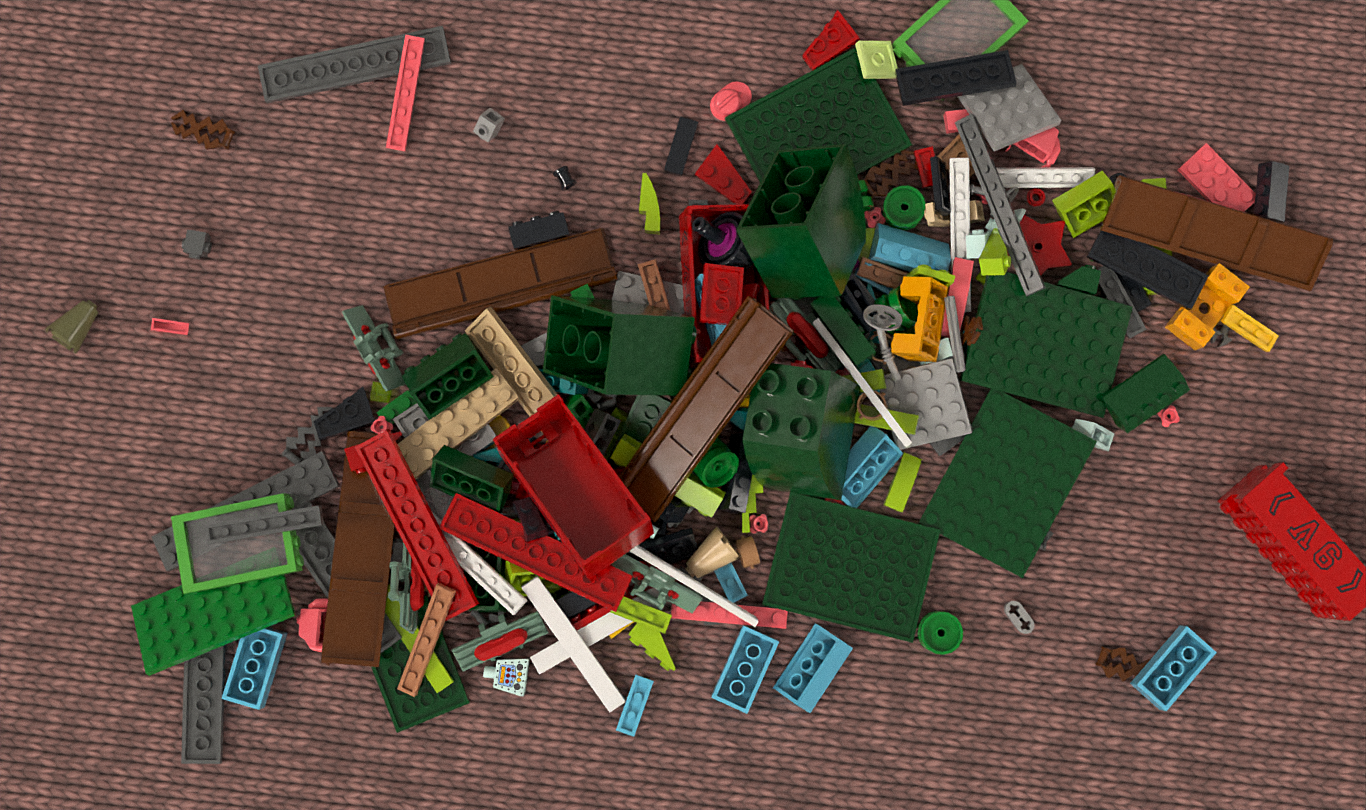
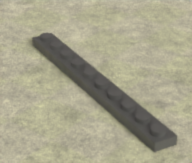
M970 114L956 121L955 125L1026 296H1030L1046 287L975 116Z

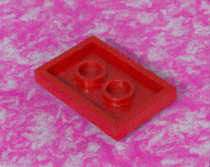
M710 263L704 264L700 322L727 325L742 305L744 268Z

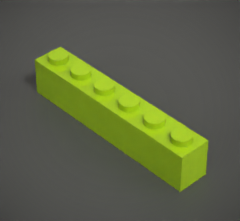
M624 434L611 459L614 460L616 465L626 467L642 443ZM691 473L675 496L681 499L683 504L693 506L698 509L700 514L712 518L726 492L717 487L710 488L706 486L697 475Z

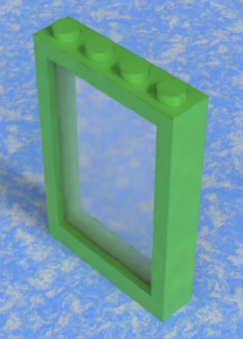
M939 0L894 41L892 48L897 57H902L906 61L907 67L998 52L1026 26L1028 20L1009 0Z
M282 493L171 516L183 594L303 571L304 560L299 552L301 542L296 534V530L207 545L205 525L292 510L294 508V501L290 494Z

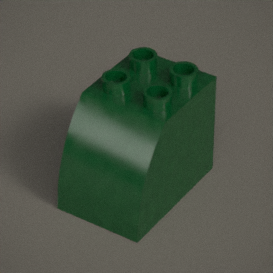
M846 144L777 150L736 229L772 298H791L793 300L818 296L835 298L841 296L866 242L865 215L861 189Z
M551 295L543 372L606 395H677L692 374L689 359L691 345L694 344L697 335L694 325L695 317L646 304Z
M771 363L751 390L743 435L745 455L756 480L763 487L772 490L841 500L860 386L833 371Z

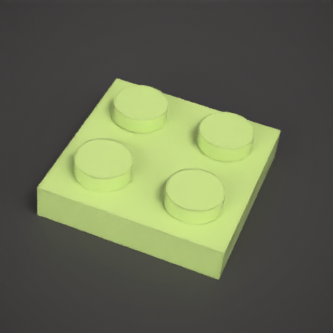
M858 41L855 44L864 79H896L895 69H898L891 41Z

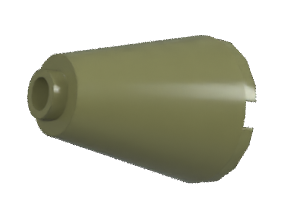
M82 300L45 328V332L48 334L51 331L54 340L69 351L73 348V353L77 354L98 314L97 306L90 300L87 302Z

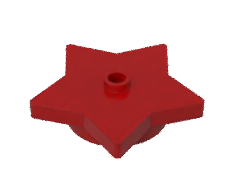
M1024 215L1019 224L1040 275L1047 269L1071 266L1072 263L1061 245L1065 221L1040 224ZM1035 244L1040 247V250L1035 249Z

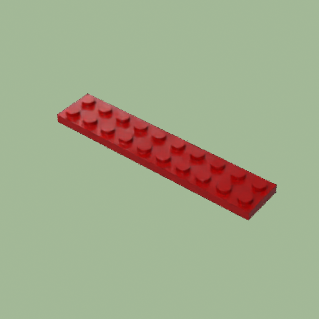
M390 429L356 446L355 449L431 597L438 583L456 590L445 621L478 605L479 602L442 530L439 529V524Z
M457 493L439 526V529L614 612H617L633 578L632 575L609 565L588 579L562 542L549 536L526 542L521 523Z

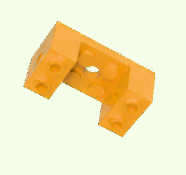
M1220 263L1211 267L1206 272L1208 278L1193 308L1187 310L1180 306L1165 326L1167 330L1193 350L1203 348L1215 333L1213 328L1226 313L1229 306L1239 302L1250 288L1249 285ZM1200 304L1207 305L1208 312L1206 314L1199 311Z
M903 276V281L900 285V295L918 305V318L915 323V334L894 333L891 342V352L908 361L937 362L945 313L944 298L947 297L948 287L932 277Z

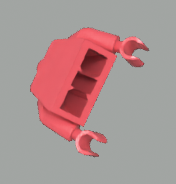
M1055 127L1013 144L1043 164L1046 161V164L1041 167H1051L1052 164L1054 165L1061 151L1058 138L1059 131ZM1009 145L1005 152H1008L1011 149V145Z
M328 598L315 599L308 605V608L301 609L300 615L297 617L299 636L306 641L311 650L322 652Z

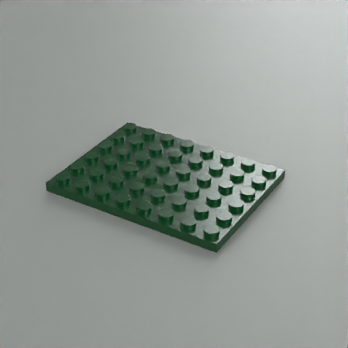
M856 48L724 119L759 183L762 181L777 150L846 144L856 173L859 175L912 146L876 79L863 78Z
M1006 272L1005 275H987L976 319L978 316L982 318L983 330L977 327L976 332H981V335L975 344L968 346L964 361L965 371L961 372L960 381L1104 418L1106 406L1101 396L1112 388L1133 307L1044 282L1045 289L1026 296L1017 274Z
M991 389L971 425L973 432L966 434L919 523L924 526L940 529L941 535L1023 578L1097 441L1002 391Z
M790 492L762 605L913 643L940 529Z

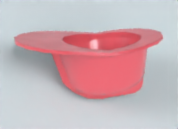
M737 81L727 84L711 99L710 109L713 116L725 121V117L749 105L752 99L751 90L742 82Z

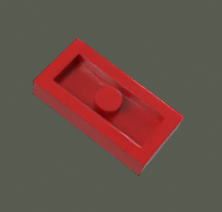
M933 146L915 150L913 153L922 188L931 187L933 182L930 158L935 156Z

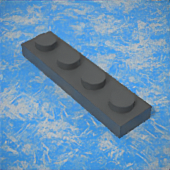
M1105 266L1096 269L1101 271L1098 285L1105 298L1133 307L1126 331L1127 338L1130 339L1147 330L1116 273Z

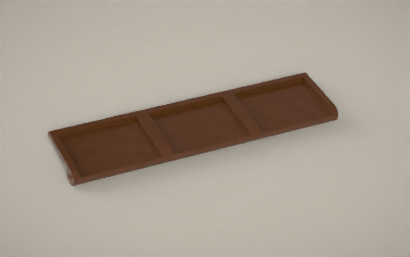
M1121 175L1118 176L1115 182L1116 192L1100 229L1104 232L1214 264L1220 263L1228 268L1307 291H1312L1333 245V239L1327 236Z
M599 228L383 286L393 323V334L397 340L478 318L489 307H492L495 313L550 299L551 295L562 296L569 294L585 284L592 288L618 281L616 276L618 273L615 272L604 228Z
M747 296L618 476L643 511L654 522L663 513L794 332L793 329L760 304L756 298Z
M349 431L347 433L346 448L361 444L378 434ZM402 436V438L397 442V444L404 440V436ZM346 453L320 663L327 666L343 664L379 667L395 525L368 472L362 474L352 473Z

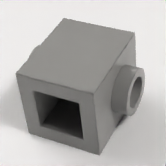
M489 108L480 115L473 132L481 139L490 142L498 135L505 118Z

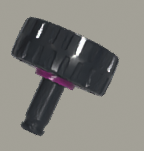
M730 211L718 215L711 222L703 217H698L693 221V230L701 235L698 245V256L703 266L705 263L742 267L744 268V273L751 268L754 263L736 231L744 215Z

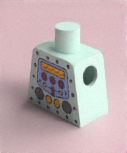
M530 658L498 659L496 667L485 666L483 677L494 679L493 687L496 689L524 696Z

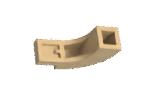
M977 200L970 201V224L985 221L982 202ZM933 202L925 204L924 215L928 226H951L950 214L946 216L940 214L935 210V203Z

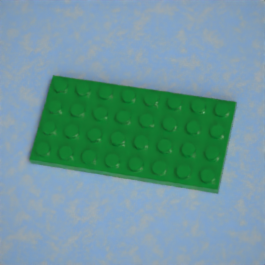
M273 547L202 576L196 579V582L199 583L282 566L278 549ZM285 574L189 594H183V588L180 585L131 606L145 673L148 676L296 616Z

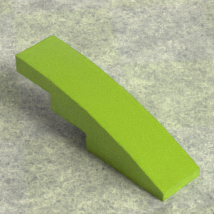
M753 474L746 513H742V533H750L749 513H757L756 494L763 493V486L756 480Z

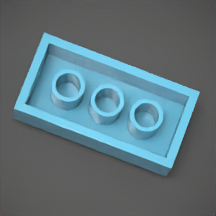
M742 625L711 698L748 714L779 641Z
M1180 625L1130 684L1159 710L1167 711L1217 652L1188 626Z
M267 627L240 638L222 699L257 710L265 708L288 634L287 632Z

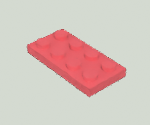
M1207 143L1178 169L1188 182L1209 202L1243 212L1255 202L1256 193Z

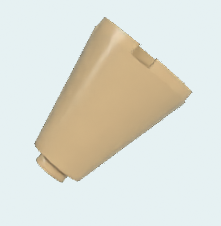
M716 527L686 562L688 567L685 569L692 578L694 576L700 578L738 560L740 555L721 530Z

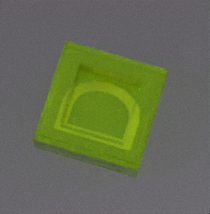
M373 381L370 401L390 403L392 390L386 392L380 382Z

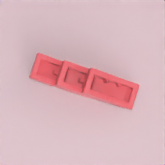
M955 257L951 275H955L954 283L948 287L947 296L955 297L959 329L961 330L974 261ZM945 308L941 337L950 338Z

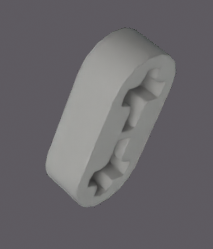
M1008 601L1004 605L1005 615L1020 633H1031L1034 629L1032 618L1019 602ZM1010 605H1017L1016 612L1019 614L1018 616L1014 613H1009ZM1020 618L1025 622L1029 621L1028 629H1021L1022 623L1019 620Z

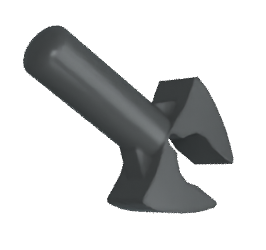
M1224 324L1220 330L1213 329L1215 333L1210 339L1211 343H1214L1217 336L1222 335V340L1217 347L1231 342L1232 339L1227 334L1230 330L1228 326Z

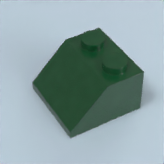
M1085 265L1054 285L1093 296L1097 293L1101 271L1096 270L1095 266Z

